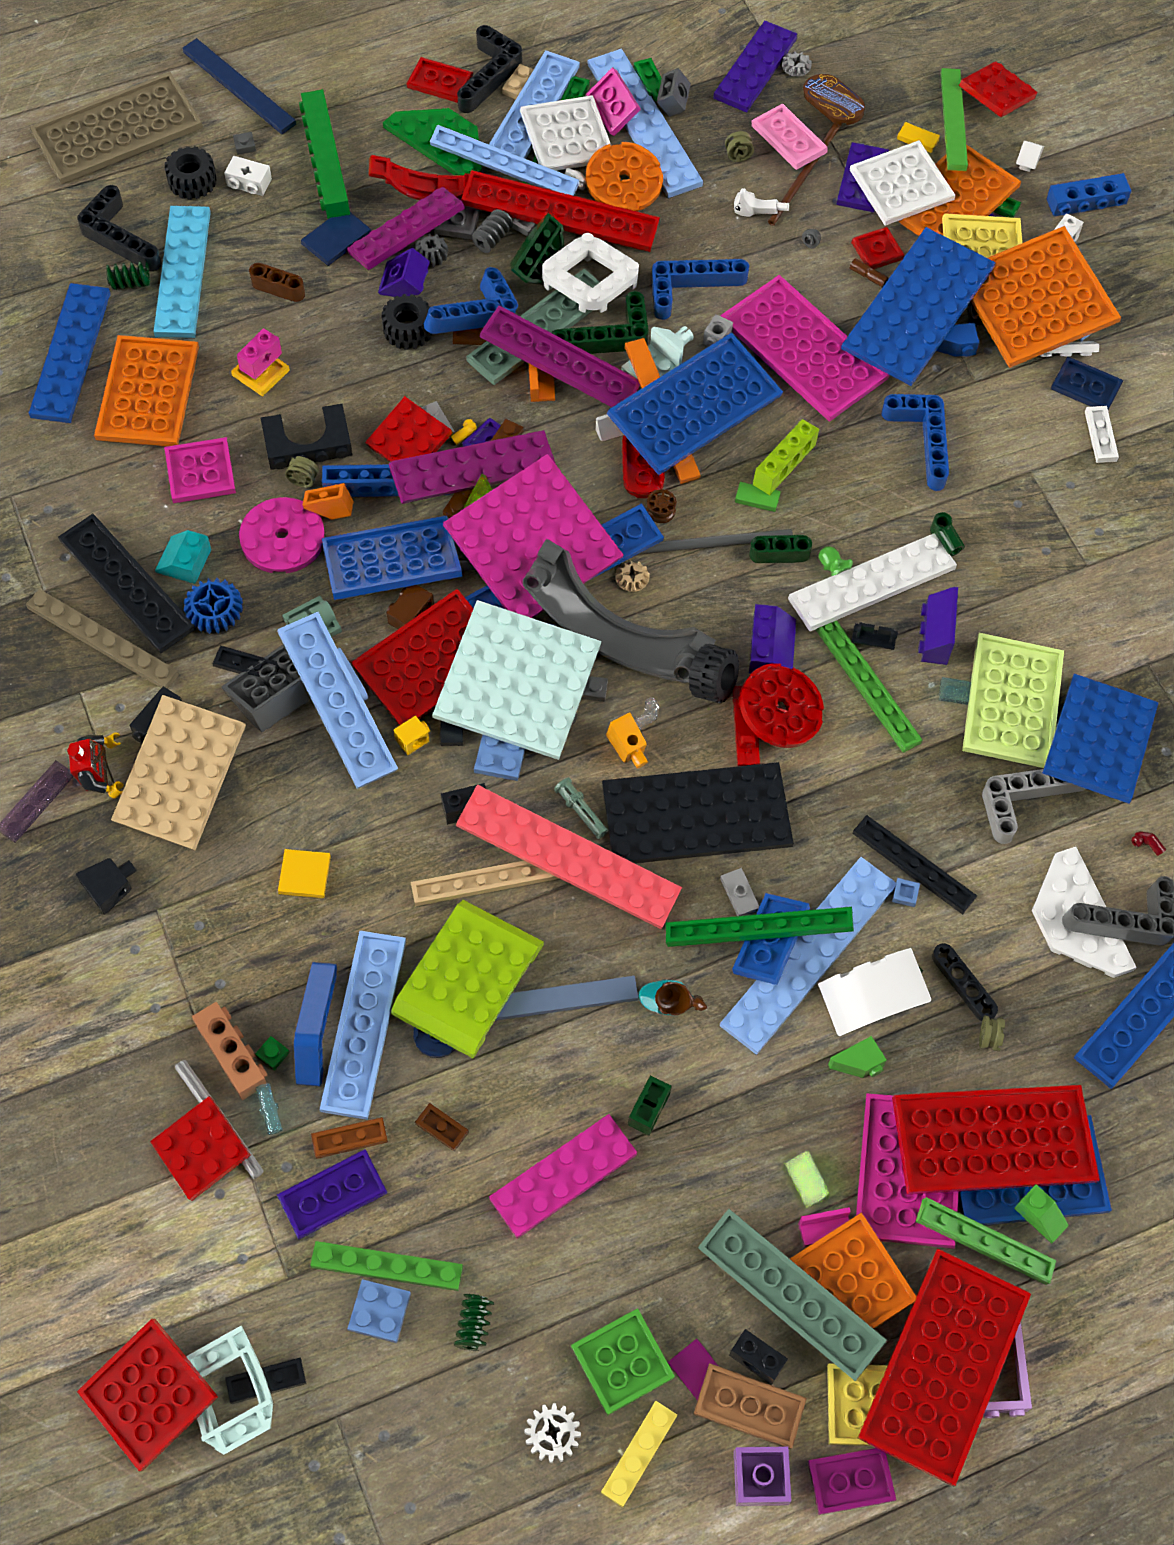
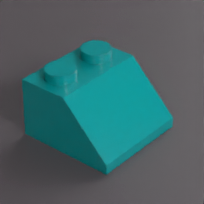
M189 530L171 536L155 572L196 584L212 550L208 536Z

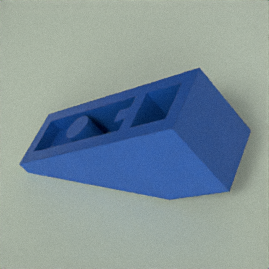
M975 323L954 325L936 351L955 357L976 355L979 338Z

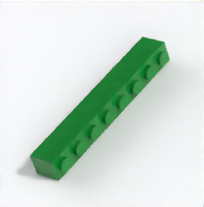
M324 90L301 93L302 101L299 102L301 114L305 113V115H302L303 126L308 127V129H304L306 140H311L310 143H307L309 154H314V156L310 157L312 168H317L316 171H313L315 182H320V185H316L318 196H323V199H319L321 210L326 211L327 219L350 215L348 198Z

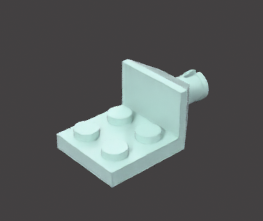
M683 326L676 333L659 327L651 329V342L648 348L660 377L682 364L684 345L694 338L693 333L690 329L687 330L686 326ZM630 360L621 366V371L638 379Z

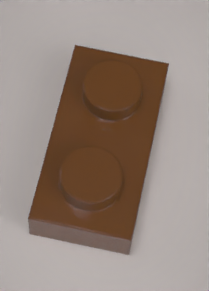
M431 1103L427 1105L415 1121V1125L454 1152L469 1133L467 1128Z

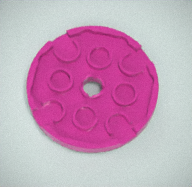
M279 497L258 504L245 516L239 531L240 544L245 557L255 567L269 573H273V571L292 573L307 567L319 556L323 549L322 538L325 537V530L320 515L304 509L302 506L303 501L295 498ZM278 532L288 533L285 538L277 537Z

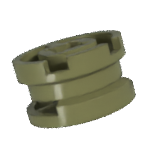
M734 132L725 140L728 158L733 162L745 161L754 153L752 139L747 132Z
M297 456L296 459H291L285 476L294 485L309 488L313 485L319 469L313 461Z
M985 1015L983 1017L979 1048L989 1047L993 1051L998 1052L1001 1050L999 1046H1002L1004 1039V1018L990 1020L989 1016Z

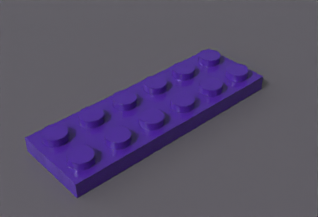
M764 20L714 92L713 99L747 113L782 62L783 57L786 56L797 40L798 34Z

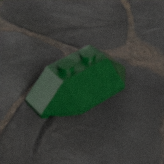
M547 213L529 233L510 263L511 271L525 283L544 285L542 279L543 263L565 247L563 225L550 213Z

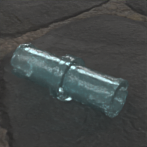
M271 1084L257 1086L256 1091L261 1105L259 1111L264 1116L268 1135L277 1134L283 1131V1128L281 1127L277 1112L279 1106L274 1101Z

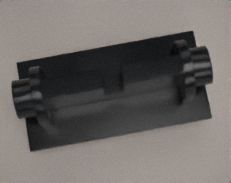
M859 622V624L855 623L852 643L891 650L895 649L898 631L894 630V628L879 626L878 630H875V625Z

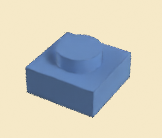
M897 878L892 902L915 907L920 883Z

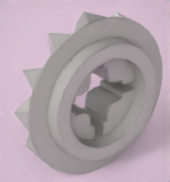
M794 51L793 54L787 53L786 57H783L782 68L791 76H803L811 70L812 61L809 60V55H803V52L798 54Z

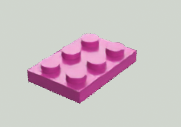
M613 67L586 94L587 96L593 95L601 119L609 133L613 136L641 110L620 74Z

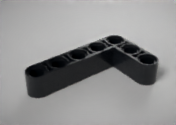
M488 25L479 26L476 30L477 48L492 57V59L458 90V109L463 113L474 111L514 73L519 64H522L521 45Z
M108 185L104 187L77 216L82 235L138 265V261H141L143 267H145L147 261L149 271H157L161 267V259L157 247L110 222L122 209L123 201L117 186Z

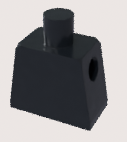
M107 858L76 873V876L89 896L105 915L131 891L132 888L126 878L137 870L130 860L117 867L111 858Z

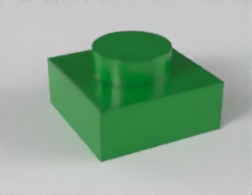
M270 1036L255 1055L275 1071L290 1051Z

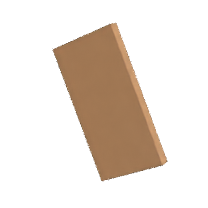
M709 1363L693 1414L779 1446L792 1449L807 1398Z

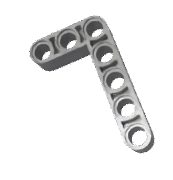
M1043 769L990 777L983 789L982 797L994 839L1000 844L1010 843L1017 831L1018 825L1011 801L1084 791L1085 788L1066 781L1060 783L1056 780L1057 778L1043 774ZM1034 782H1039L1042 786H1038ZM1012 785H1017L1020 789H1016ZM990 788H995L998 792H994ZM996 808H1001L1004 812H999ZM1001 828H1006L1010 833L1003 832Z

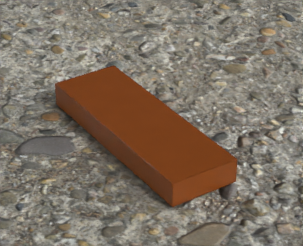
M383 1117L311 1133L316 1159L388 1142Z

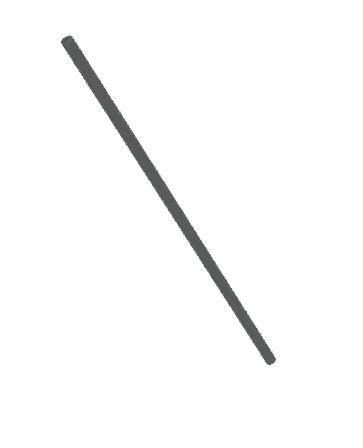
M792 529L661 541L639 554L750 544L756 536L793 535ZM469 560L459 561L462 571L476 570Z

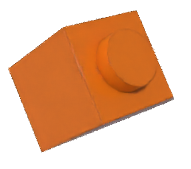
M342 483L305 491L302 506L304 509L333 520L351 516L354 501L346 485Z

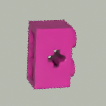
M263 328L237 354L240 370L256 380L282 354L280 340L277 336Z

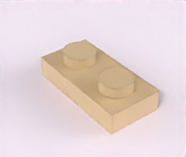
M519 64L503 86L502 94L516 100L534 69Z

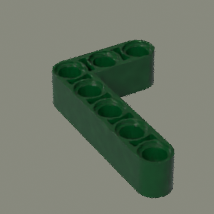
M632 291L627 294L625 311L627 324L556 329L551 333L589 354L626 351L625 343L642 338L645 339L648 345L649 329L644 296L638 291Z

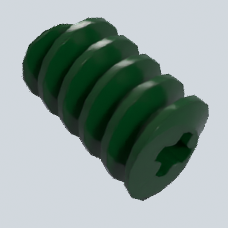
M138 261L137 267L134 266L133 262H130L129 268L126 267L125 263H122L121 269L118 268L117 264H114L113 270H111L108 264L106 265L107 281L113 290H117L118 284L121 289H125L126 283L129 288L134 287V282L137 287L142 286V281L146 287L150 285V272L147 261L145 267H143L141 261Z
M463 1294L468 1299L462 1301L461 1305L466 1309L461 1310L459 1315L464 1319L459 1320L457 1324L462 1330L456 1332V1336L461 1340L455 1341L454 1346L468 1351H479V1347L487 1345L480 1337L488 1336L489 1334L482 1329L483 1326L490 1325V1322L485 1320L484 1316L492 1315V1312L487 1310L486 1306L494 1305V1302L484 1296Z

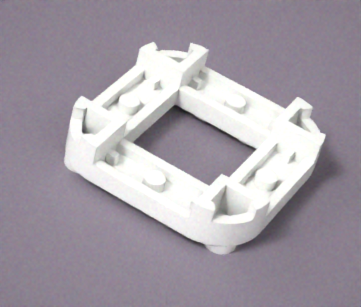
M585 233L582 237L573 240L543 263L542 279L544 287L548 291L555 288L579 304V311L586 313V309L599 310L602 313L607 310V304L627 288L633 290L636 287L639 264L601 239L594 237L590 233ZM593 258L612 270L613 273L592 288L567 271L583 259L588 262Z

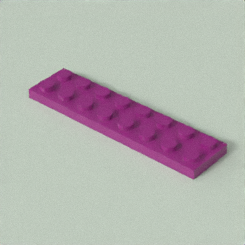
M501 306L497 307L480 333V338L610 407L633 395L640 388V383L635 377Z
M542 430L391 461L389 467L401 503L405 504L503 483L547 454L554 463L555 460L545 431Z

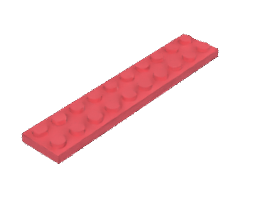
M479 785L476 786L456 823L457 827L659 929H662L682 887Z

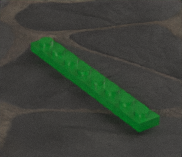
M852 907L666 922L667 947L853 932Z

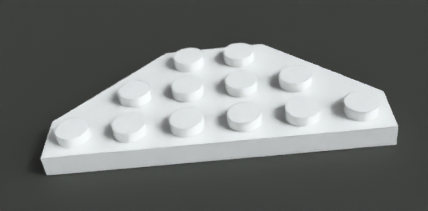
M1077 847L1055 853L1032 908L1033 915L1050 950L1059 955L1064 954L1074 959L1073 961L1089 968L1099 969L1105 972V975L1112 978L1134 971L1137 967L1123 940L1072 932L1063 926L1062 917L1076 903L1106 907Z

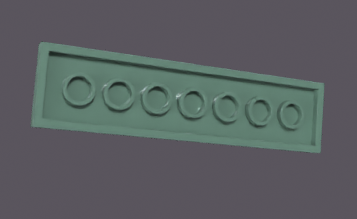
M585 269L574 276L592 288L600 283ZM555 290L520 317L551 333L556 329L571 328L593 310L586 309V313L579 311V304ZM488 341L466 356L467 362L493 385L526 362Z
M728 1209L698 1248L854 1381L858 1380L888 1341L732 1210Z

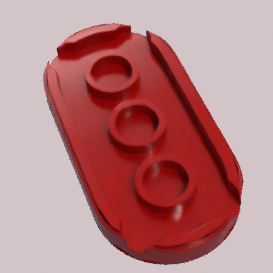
M624 435L622 439L623 485L632 496L643 499L648 498L653 491L663 489L665 472L658 475Z

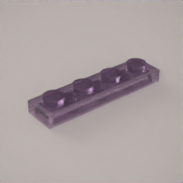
M55 760L0 822V833L16 843L74 777L70 769Z

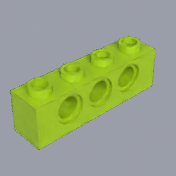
M802 419L756 468L753 485L771 495L816 446L819 428Z

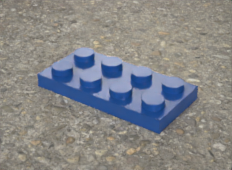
M765 893L756 915L809 910L810 907L809 903ZM798 936L744 941L732 968L733 973L778 985Z

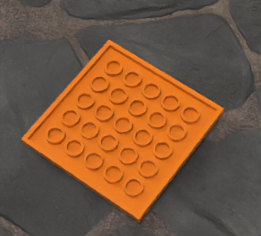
M1065 226L988 257V259L995 262V267L970 301L1009 368L1119 323L1121 320V316Z

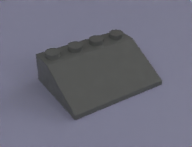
M284 644L264 657L265 660L277 661L280 667L278 672L275 668L276 665L266 664L264 660L258 661L262 665V668L257 671L260 677L248 675V671L242 672L221 686L223 691L246 718L261 732L271 728L276 722L288 716L292 711L311 699ZM253 665L248 668L250 670L255 671Z

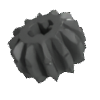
M428 234V237L421 236V239L416 241L415 250L429 260V265H432L433 268L435 264L442 265V262L446 261L448 246L444 238H439L438 234L435 236Z

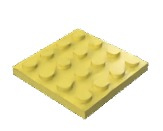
M944 214L942 217L943 236L986 258L1022 244L1020 218Z

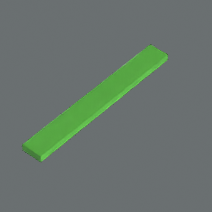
M942 68L941 87L947 170L967 171L968 160L962 88L959 86L961 71L960 69Z
M833 621L815 629L901 751L904 753L921 744L922 738L856 646L851 642V639L838 621Z

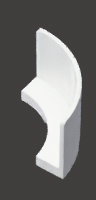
M911 948L886 955L885 958L873 963H864L854 967L850 972L835 975L818 984L838 1036L845 1035L880 1019L931 1001L927 986Z

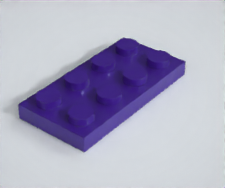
M851 142L836 205L869 212L875 211L850 172V166L889 152V149Z

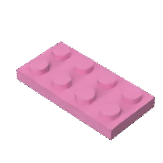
M784 104L752 120V127L796 170L823 156L828 151V147Z

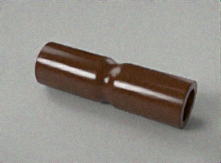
M856 258L850 264L849 269L866 277L882 288L889 279V277L872 269Z

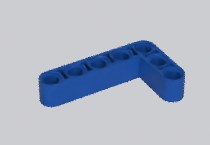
M743 259L658 261L654 263L651 282L655 317L665 320L671 316L672 288L745 285L748 280L749 263Z
M489 267L485 269L480 283V289L486 299L432 306L428 310L424 328L432 334L481 328L486 325L498 306L515 314L518 303L502 273L497 268Z
M890 394L886 396L881 413L885 420L923 422L927 485L932 490H942L946 485L949 475L943 399L937 395Z
M312 962L294 1037L297 1085L321 1086L322 1040L336 983L337 964Z

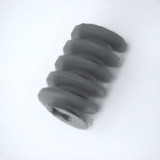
M493 210L491 215L472 234L476 247L483 253H489L491 248H494L496 243L500 241V238H503L505 233L509 231V228L513 227L511 217L502 210Z

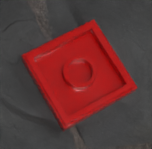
M888 227L852 238L851 243L861 260L872 269L901 261L905 256Z

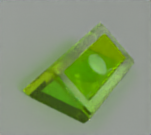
M809 1151L785 1163L806 1209L829 1198V1190Z

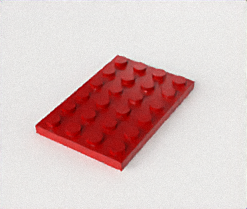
M458 589L448 594L351 662L353 668L399 726L414 716L420 720L436 707L473 612V607Z

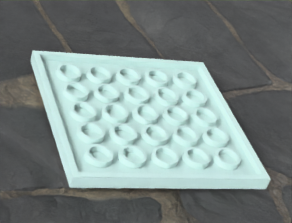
M477 600L432 718L559 760L597 657L601 641Z

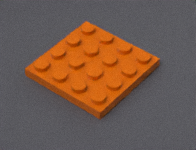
M862 1212L790 1258V1260L873 1329L912 1305L917 1297Z

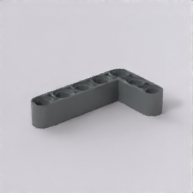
M1161 876L1147 889L1148 914L1076 903L1064 914L1062 924L1067 930L1072 932L1164 946L1174 937V881L1167 876Z

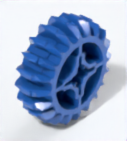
M208 578L207 583L199 581L198 587L192 585L193 592L187 591V598L184 599V612L186 617L191 620V623L195 625V628L198 627L201 632L206 629L210 634L212 630H216L219 634L220 629L223 628L227 631L228 625L234 626V620H240L239 613L243 611V601L240 597V592L238 589H235L233 583L228 585L226 579L220 583L218 578L214 582H211Z

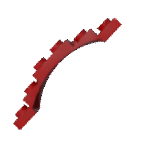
M371 155L369 158V177L384 179L386 184H391L400 193L416 200L426 198L441 187H444L455 197L460 198L463 195L470 175L466 173L456 176L423 173L391 162L390 158Z

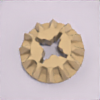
M630 560L628 563L622 562L621 566L617 568L615 580L623 590L636 592L646 587L649 582V573L647 567L641 565L640 561L635 563ZM631 571L635 574L634 581L629 576Z

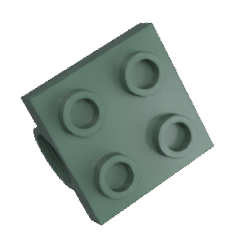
M321 596L282 615L286 625H289L319 612L331 637L342 632L332 608L327 601H323Z

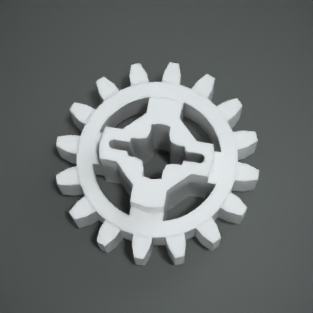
M553 1403L551 1410H548L546 1405H542L543 1412L539 1413L534 1410L535 1420H527L531 1428L525 1429V1434L530 1435L531 1438L526 1440V1444L534 1445L531 1453L539 1452V1460L542 1461L545 1456H548L550 1463H553L554 1457H558L559 1461L562 1462L564 1453L571 1457L572 1451L570 1448H578L579 1444L574 1438L581 1437V1432L575 1431L580 1426L579 1421L572 1422L575 1415L573 1412L568 1415L565 1414L566 1406H563L559 1411L557 1410L556 1403ZM553 1416L560 1417L565 1422L559 1423L553 1419ZM543 1419V1429L535 1434L537 1425ZM549 1423L554 1431L559 1430L556 1438L557 1444H555L551 1436H546L549 1433ZM570 1433L569 1441L562 1447L561 1441L563 1437ZM546 1443L552 1446L553 1451L546 1450L540 1445Z

